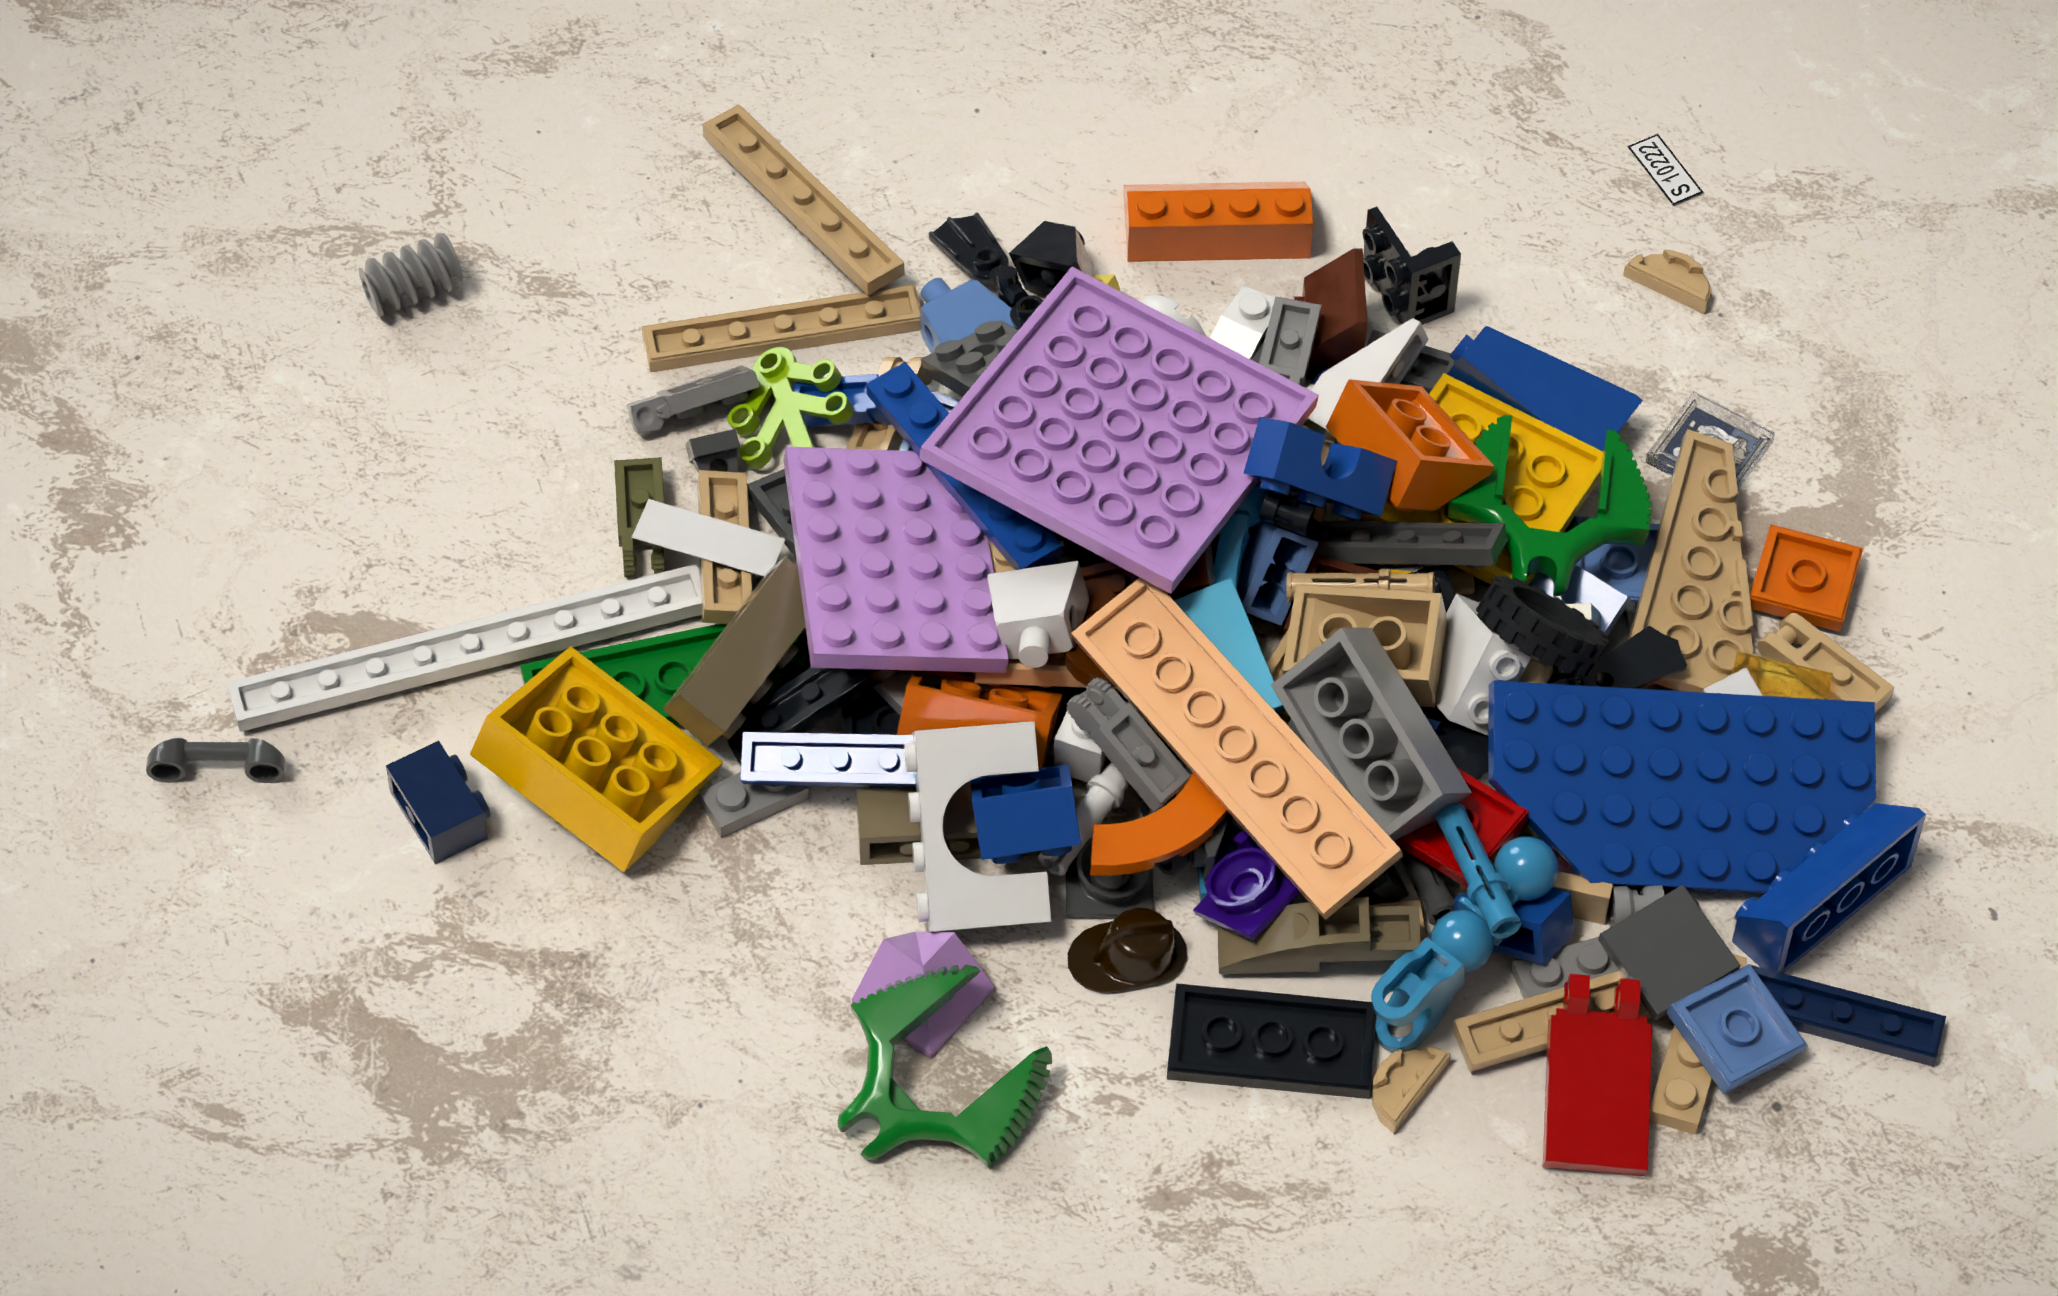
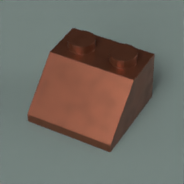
M1353 248L1304 277L1302 296H1294V300L1322 305L1306 380H1313L1322 370L1332 368L1365 347L1367 309L1363 248Z

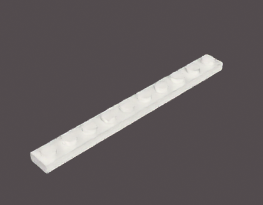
M697 564L226 682L239 732L568 649L570 646L576 647L702 615L701 574Z

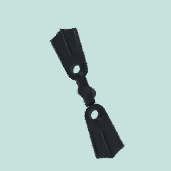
M978 212L967 217H948L947 221L938 229L929 232V240L968 274L976 279H990L997 287L998 298L1012 308L1010 319L1016 329L1019 330L1043 302L1040 297L1029 296L1022 288V284L1018 280L1016 268L1009 266L1008 257Z
M1648 626L1601 657L1589 676L1584 675L1581 678L1582 686H1598L1596 682L1603 681L1608 683L1609 687L1642 689L1685 671L1687 663L1681 653L1678 640ZM1566 678L1554 682V684L1577 685L1573 680ZM1464 726L1438 737L1457 768L1477 780L1488 774V735Z

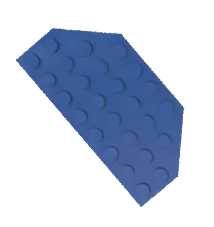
M1492 681L1489 684L1488 782L1497 792L1506 796L1518 806L1529 810V821L1527 824L1550 848L1554 847L1573 868L1571 871L1574 875L1581 876L1590 883L1605 882L1613 885H1627L1629 888L1662 885L1663 890H1674L1684 885L1687 891L1764 895L1779 873L1787 868L1791 871L1805 861V855L1817 842L1823 840L1827 843L1843 830L1841 824L1851 814L1855 813L1860 816L1876 800L1875 702Z

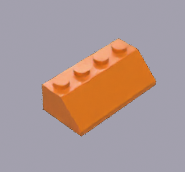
M1305 181L1124 185L1127 262L1310 258L1313 214L1311 189Z

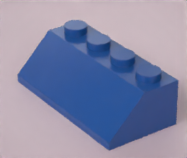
M1874 803L1860 816L1855 813L1851 814L1841 824L1842 831L1827 843L1823 840L1817 842L1805 855V861L1793 871L1788 868L1783 870L1772 881L1769 890L1759 899L1751 897L1740 906L1734 916L1736 925L1732 943L1761 968L1785 973L1912 867L1926 813L1916 807Z

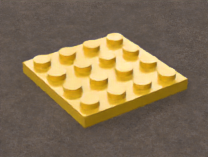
M1443 373L1429 395L1474 444L1477 438L1481 439V433L1484 429L1489 430V424H1497V418L1503 415L1512 416L1501 504L1508 505L1529 528L1564 533L1600 479L1603 451ZM1387 499L1381 517L1362 513L1360 518L1365 522L1470 523L1449 519L1448 503L1435 511L1413 509L1411 512H1404L1391 506ZM1505 547L1494 566L1469 568L1466 565H1453L1488 584L1492 583L1495 576H1508L1512 579L1511 556ZM1536 573L1530 574L1527 577L1526 583L1528 585Z

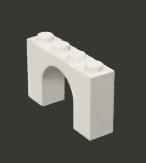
M1035 721L914 731L912 733L913 742L904 743L906 773L915 772L917 792L908 793L910 822L920 823L921 842L912 843L914 872H924L925 892L916 893L919 923L928 922V931L935 932L1051 922L1047 872L999 876L975 873L965 868L953 857L947 847L943 834V816L946 806L953 794L965 783L981 777L1027 774L1039 771Z

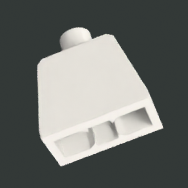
M1078 561L988 574V585L995 623L1001 643L1006 644L1008 658L1019 659L1027 667L1038 668L1046 664L1048 654L1067 652L1076 646L1071 632L1083 623L1089 603L1088 591Z

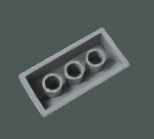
M1372 628L1339 629L1271 684L1308 748L1393 841L1436 821V815L1441 809L1448 805L1458 804L1472 793Z

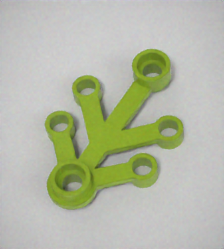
M775 347L765 351L755 361L752 370L756 372L760 387L752 390L745 404L737 405L730 411L728 423L732 429H736L739 436H748L754 433L760 424L759 415L773 392L776 401L757 436L745 440L739 450L740 457L751 469H759L770 461L772 457L771 449L784 425L793 447H814L802 414L828 418L833 424H842L851 418L854 406L842 392H833L826 398L794 392L792 388L794 382L814 384L822 392L831 391L839 385L842 378L841 372L831 360L823 359L814 365L797 363L796 357L789 349Z

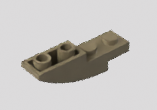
M1369 897L1350 899L1326 920L1310 902L1287 905L1253 941L1217 925L1219 974L1319 972V962L1397 960L1405 953L1416 949L1421 943L1419 906L1369 907Z

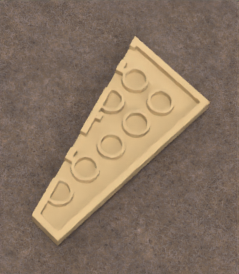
M1687 429L1682 439L1628 639L1646 627L1651 626L1662 634L1678 640L1681 653L1687 663L1686 670L1656 682V684L1677 691L1702 692L1704 688L1747 668L1757 685L1758 661L1757 653H1753L1751 628L1753 626L1746 559L1742 558L1741 539L1743 538L1742 523L1738 521L1736 497L1738 495L1733 444Z

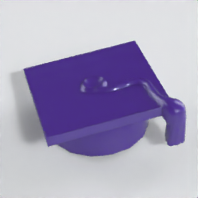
M1241 831L1233 838L1239 849L1225 855L1214 865L1208 874L1205 886L1208 895L1193 911L1195 915L1253 941L1300 891L1266 853L1255 846L1248 833Z

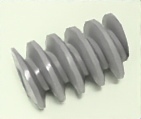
M444 233L435 235L434 247L428 240L422 239L417 243V253L410 246L405 245L400 249V260L393 252H386L382 257V265L375 258H369L365 262V272L360 267L358 269L364 293L379 318L384 316L383 302L388 301L396 311L401 310V296L404 294L413 305L418 304V289L422 288L432 299L435 298V283L440 282L449 293L453 291L452 277L457 276L460 281H463L458 257L449 238Z

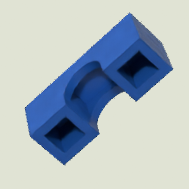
M1259 417L1244 474L1261 479V489L1288 496L1290 490L1298 492L1296 501L1324 509L1326 503L1334 505L1332 514L1355 521H1360L1362 513L1382 516L1396 467V460L1363 448L1331 443L1327 459L1322 466L1321 451L1326 437L1325 434L1291 422Z

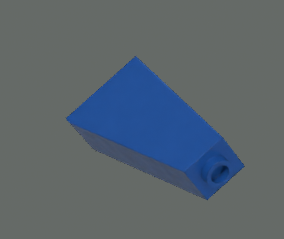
M1485 326L1475 339L1466 334L1449 355L1456 363L1447 375L1601 451H1604L1607 429L1615 430L1618 433L1643 401L1632 392L1489 326Z

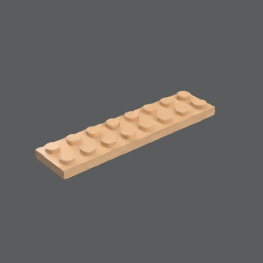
M1139 577L1071 632L1073 640L1325 920L1403 857L1402 851L1164 590Z

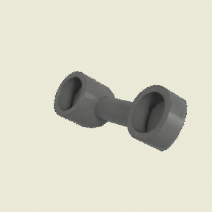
M172 738L161 742L150 751L147 756L146 773L150 778L167 783L177 782L185 777L187 761H246V776L260 783L277 782L284 777L285 758L282 753L270 743L255 738L249 739L248 742H187L183 738Z

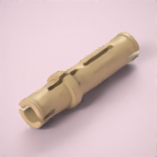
M1380 569L1379 573L1288 572L1286 580L1287 603H1293L1296 584L1435 593L1434 572L1402 574L1391 573V569Z

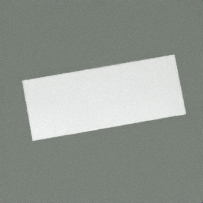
M648 499L631 537L760 576H765L775 566L785 539L651 499Z

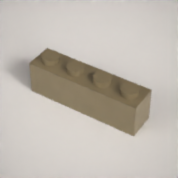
M785 557L767 572L663 707L666 713L707 747L721 735L727 740L734 735L747 718L741 713L743 708L749 701L755 705L765 695L773 684L767 678L775 666L782 670L794 657L799 647L793 642L802 632L807 636L797 565Z
M971 781L965 783L953 794L943 816L944 839L949 851L956 860L981 859L972 803ZM856 788L860 865L913 862L912 843L921 842L920 823L910 822L908 793L917 792V788ZM1042 851L1023 853L1022 856H1036Z

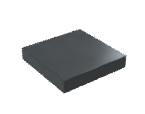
M1684 885L1679 886L1603 931L1598 938L1625 979L1641 980L1640 1000L1655 1021L1667 1014L1666 1011L1671 1004L1739 970L1741 966Z

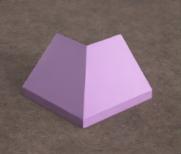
M915 931L883 939L852 998V1003H859L860 998L866 999L867 995L871 993L875 995L877 989L882 988L883 990L889 983L894 985L897 980L901 979L903 982L905 978L910 976L915 978V975L920 973L922 976L931 970L935 973L938 968L945 966L947 970H950L952 965H958L959 969H962L964 965L976 966L981 972L955 993V996L903 1039L931 1059L994 991V985L955 932Z

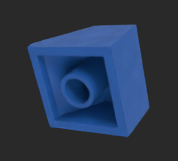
M1069 763L1038 768L1039 771L1036 773L990 776L971 780L972 803L982 860L992 858L995 864H1006L1022 859L1023 853L1042 851L1044 856H1057L1072 851V846L1081 844Z

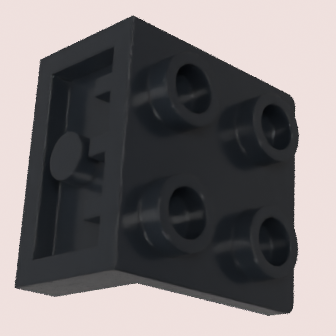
M1376 206L1368 209L1366 228L1362 232L1364 240V278L1369 284H1375L1382 295V301L1388 314L1392 317L1396 316L1401 325L1412 318L1423 325L1455 311L1461 253L1453 241L1438 247L1426 248L1411 257L1379 208Z

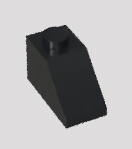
M1043 221L1009 252L1024 288L1028 291L1049 295L1071 267L1093 277L1092 262L1084 247V238L1074 226Z

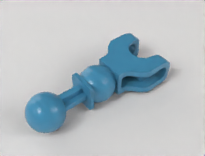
M1518 837L1508 841L1498 851L1494 860L1493 868L1495 872L1502 874L1508 884L1506 894L1512 907L1518 900L1532 901L1541 898L1552 889L1557 879L1558 862L1556 856L1545 842L1537 838ZM1488 889V890H1487V893H1488L1490 899L1493 900V898H1492V896H1491V893H1490V891H1489V889ZM1462 896L1458 900V910L1450 911L1438 919L1431 932L1430 939L1426 937L1416 949L1398 958L1372 990V1007L1378 1016L1376 1019L1377 1039L1380 1045L1390 1053L1402 1050L1403 1053L1417 1049L1437 1027L1446 1013L1450 1002L1465 984L1464 973L1474 972L1485 965L1493 951L1494 945L1498 946L1502 942V939L1494 938L1491 935L1489 926L1480 908L1477 905H1473L1466 897ZM1390 992H1393L1389 1001L1386 1004V1002L1384 1001L1386 995H1388ZM1413 1021V1029L1407 1036L1398 1038L1392 1036L1388 1031L1390 1025L1396 1027L1406 1026Z

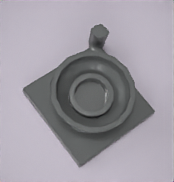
M1090 838L1066 872V917L1115 919L1122 912L1133 908H1149L1154 910L1153 869L1122 875H1090L1092 838Z

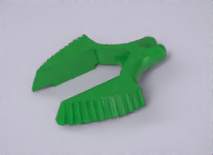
M1503 415L1497 418V424H1489V430L1484 429L1481 433V439L1477 438L1475 441V445L1495 466L1491 475L1448 502L1449 519L1470 523H1505L1508 540L1504 547L1511 556L1512 580L1516 578L1526 582L1530 574L1544 573L1551 577L1553 581V596H1560L1567 591L1573 569L1585 555L1604 544L1644 546L1650 531L1651 510L1649 508L1651 507V501H1648L1650 495L1646 493L1647 486L1643 485L1644 478L1640 476V469L1636 468L1638 465L1636 460H1632L1634 456L1632 450H1627L1628 444L1625 441H1620L1622 436L1615 430L1609 429L1606 432L1602 457L1596 518L1591 517L1566 533L1529 528L1508 505L1501 504L1512 416Z
M952 965L950 970H947L945 966L938 968L935 973L931 970L927 971L923 976L920 973L915 975V978L907 977L903 982L900 979L895 981L894 985L891 983L887 984L883 990L882 988L877 989L875 995L871 993L867 995L866 999L860 998L859 1003L853 1002L850 1005L851 1011L858 1019L868 1043L867 1071L861 1091L839 1114L837 1125L840 1132H845L862 1119L870 1118L880 1124L878 1136L861 1152L860 1155L863 1158L877 1160L906 1141L927 1139L953 1142L975 1155L990 1169L993 1166V1161L998 1162L1001 1159V1154L1005 1156L1009 1152L1008 1148H1013L1016 1144L1015 1140L1020 1139L1022 1136L1021 1131L1027 1127L1026 1121H1030L1032 1117L1031 1111H1035L1037 1107L1035 1102L1039 1101L1042 1096L1040 1091L1044 1090L1047 1085L1044 1079L1050 1076V1070L1046 1068L1047 1065L1052 1064V1053L1047 1046L1029 1054L956 1117L951 1112L920 1110L893 1079L895 1062L893 1046L899 1044L955 996V993L981 972L976 966L964 965L962 969H959L958 965Z

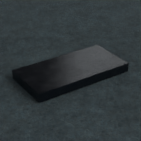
M1176 983L1167 1080L1369 1099L1376 1014L1373 1010L1372 1002Z

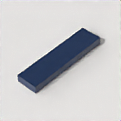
M1751 965L1797 1031L1934 1067L1946 1016Z

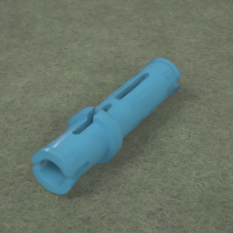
M1452 804L1444 807L1436 815V821L1467 881V895L1471 903L1480 908L1489 926L1490 933L1494 938L1503 939L1515 934L1521 927V921L1506 894L1508 884L1502 874L1495 872L1484 846L1469 820L1464 805ZM1463 842L1467 844L1474 860H1471ZM1483 881L1486 883L1493 900L1490 899Z

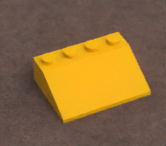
M571 646L486 716L470 752L473 758L622 872L630 868L653 847L698 795V791L705 787L723 764L722 760Z

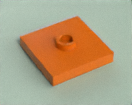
M1770 524L1750 593L1751 609L1784 618L1790 613H1796L1812 625L1841 632L1863 548Z

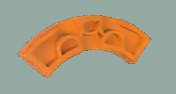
M1192 772L1181 792L1156 812L1123 823L1093 824L1090 875L1111 876L1131 874L1153 869L1155 863L1167 860L1178 854L1183 857L1210 838L1213 830L1229 812Z

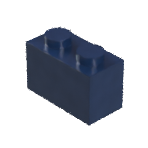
M439 740L386 765L390 793L435 864L488 839L485 819L491 816L489 807L479 790L471 792L467 786V774L458 756L454 754L449 757Z

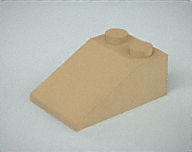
M1296 584L1282 668L1283 674L1339 629L1372 628L1419 707L1435 708L1448 623L1442 593Z

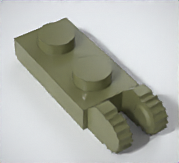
M662 457L614 460L619 547H622L624 577H635L637 559L633 546L652 545L651 569L654 571V574L665 572L664 548L631 538L648 499L664 503Z

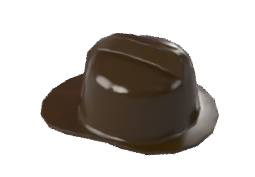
M1133 908L1122 912L1113 921L1095 925L1078 935L1073 940L1067 953L1068 969L1074 980L1088 990L1099 993L1120 992L1171 980L1181 972L1187 959V948L1180 932L1174 928L1171 920H1167L1159 912L1149 908Z

